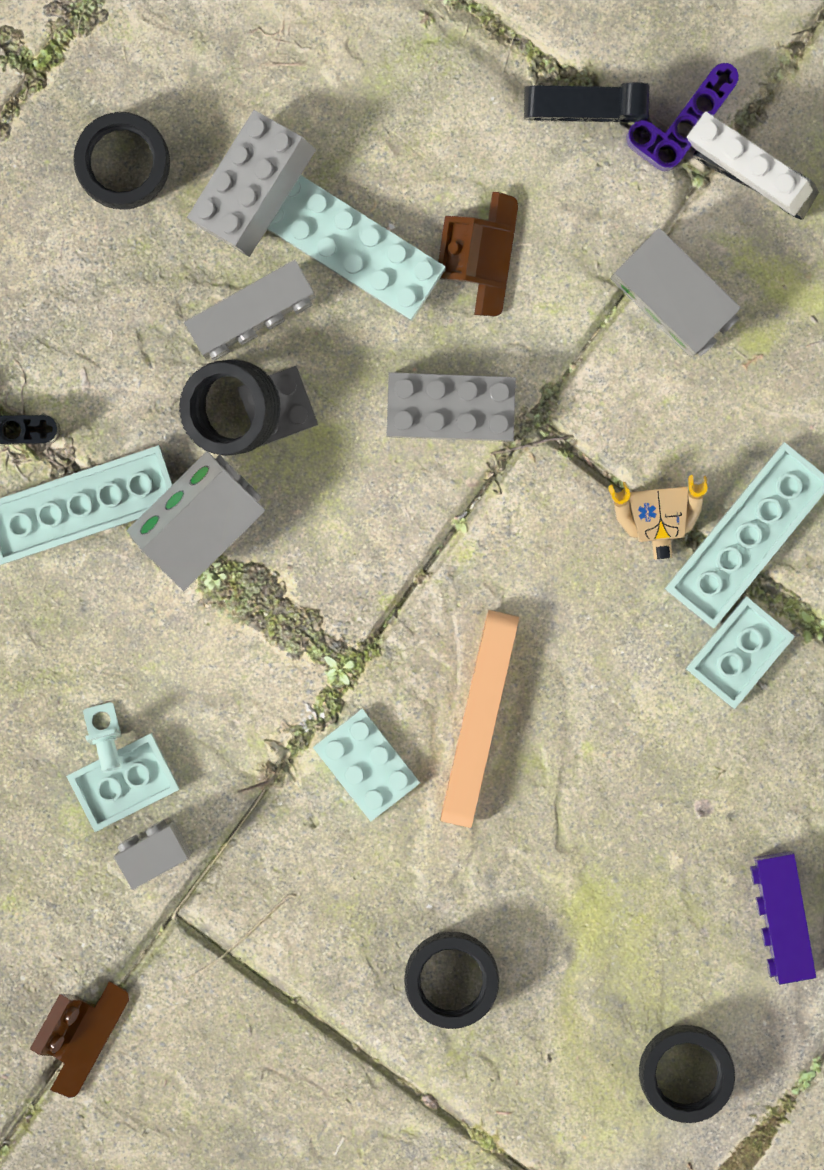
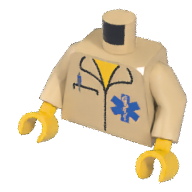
M690 475L688 477L689 492L688 486L630 492L626 482H623V490L616 493L613 486L610 485L609 492L614 501L617 521L630 537L637 538L638 542L652 541L654 560L673 558L671 539L685 538V533L693 529L701 513L704 494L708 489L707 477H703L704 481L702 484L695 485L693 484V475Z

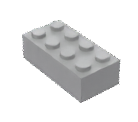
M253 110L187 218L202 230L250 257L316 149L302 136Z
M294 259L186 320L184 324L205 359L211 357L216 361L230 353L229 346L238 341L242 346L258 337L256 331L267 326L271 330L285 322L283 316L294 310L297 315L313 306L311 300L315 298V294L297 261Z
M389 373L387 438L513 442L516 377Z

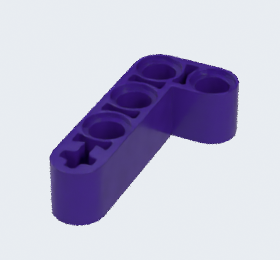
M729 63L716 65L666 133L648 121L640 120L635 122L626 135V142L629 148L655 168L661 171L673 170L692 146L687 138L682 137L678 133L677 126L685 122L694 128L705 113L700 111L696 105V100L700 97H706L711 101L712 110L708 113L714 116L737 85L739 80L737 69ZM723 73H726L729 76L727 79L728 83L725 82L716 93L712 88L719 80L718 75L721 76ZM637 129L646 130L650 136V141L646 144L637 143L633 138V132ZM662 148L671 149L675 154V160L671 163L662 162L658 155L659 150Z

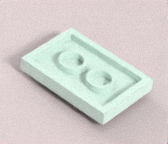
M745 596L685 669L735 709L795 636Z
M363 708L313 746V749L370 822L420 784V781Z
M152 733L117 750L121 768L102 772L99 759L66 776L94 832L180 789Z

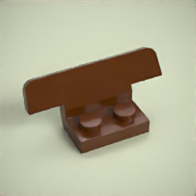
M492 192L488 220L458 216H445L438 262L444 265L446 269L440 279L479 284L474 315L496 317L503 311L518 201L515 197L501 192Z
M109 981L96 1006L76 995L59 994L30 1047V1050L38 1055L53 1056L64 1063L50 1089L51 1091L68 1098H73L82 1088L129 1002L128 992L115 982Z

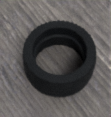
M114 112L100 116L87 125L75 145L73 161L76 177L87 194L103 206L120 210L140 207L155 198L167 181L170 171V155L167 144L160 131L150 121L139 115L129 112ZM128 130L139 134L149 144L153 154V167L149 177L141 186L131 191L116 192L105 188L96 180L91 167V155L95 145L103 136L113 131Z
M229 359L209 363L189 377L181 392L179 413L186 434L198 447L213 454L231 456L252 451L271 437L279 422L281 402L274 381L260 367L247 361ZM224 376L235 377L241 380L250 390L255 403L254 419L250 429L238 438H226L220 435L210 424L206 413V397L209 389L217 379Z
M442 932L422 941L410 955L405 968V991L414 1011L428 1023L446 1029L464 1028L483 1018L493 1006L499 990L498 968L489 949L475 937L461 932ZM457 949L468 953L477 961L482 971L483 985L479 996L471 1005L460 1010L447 1011L434 1006L426 998L421 988L420 976L424 965L433 955L443 950Z
M678 1025L661 1031L648 1043L640 1059L639 1080L646 1099L659 1114L676 1122L697 1123L713 1117L727 1104L735 1084V1067L729 1051L716 1035L698 1026ZM684 1043L700 1045L709 1051L716 1061L718 1071L716 1085L710 1094L699 1102L690 1104L676 1103L664 1096L658 1087L656 1079L657 1065L663 1054L675 1045Z

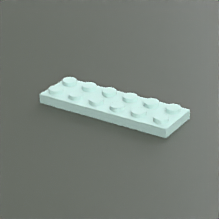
M302 175L298 178L267 230L413 321L446 269L444 265Z
M782 443L664 589L714 629L823 496L824 474L788 444Z
M160 445L0 498V565L138 520L173 485Z

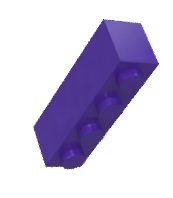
M792 851L754 857L755 865L750 866L753 885H759L760 896L756 897V906L759 916L764 915L766 924L765 928H761L764 947H770L771 958L766 960L770 978L775 977V981L779 985L817 978L795 854Z

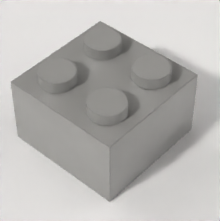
M163 819L147 828L148 830L145 831L147 836L139 839L137 835H134L118 846L119 851L114 856V859L132 890L186 861L191 856L192 852L174 821L166 824Z

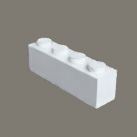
M706 111L687 136L694 149L792 216H795L813 192L808 180Z

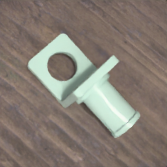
M109 702L84 709L83 714L88 735L85 738L91 745H96L102 772L121 768L114 740L122 737L114 704ZM99 712H105L110 716V725L104 730H98L93 725V717Z

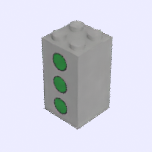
M660 228L610 278L690 358L697 353L700 356L705 354L717 342L713 336L718 331L724 334L739 319L736 313L741 307Z
M206 451L126 531L141 551L185 591L266 510L258 503L262 497L221 455L214 458Z

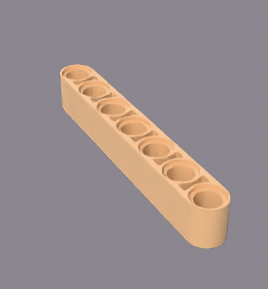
M488 609L441 813V822L467 828L472 827L519 616Z

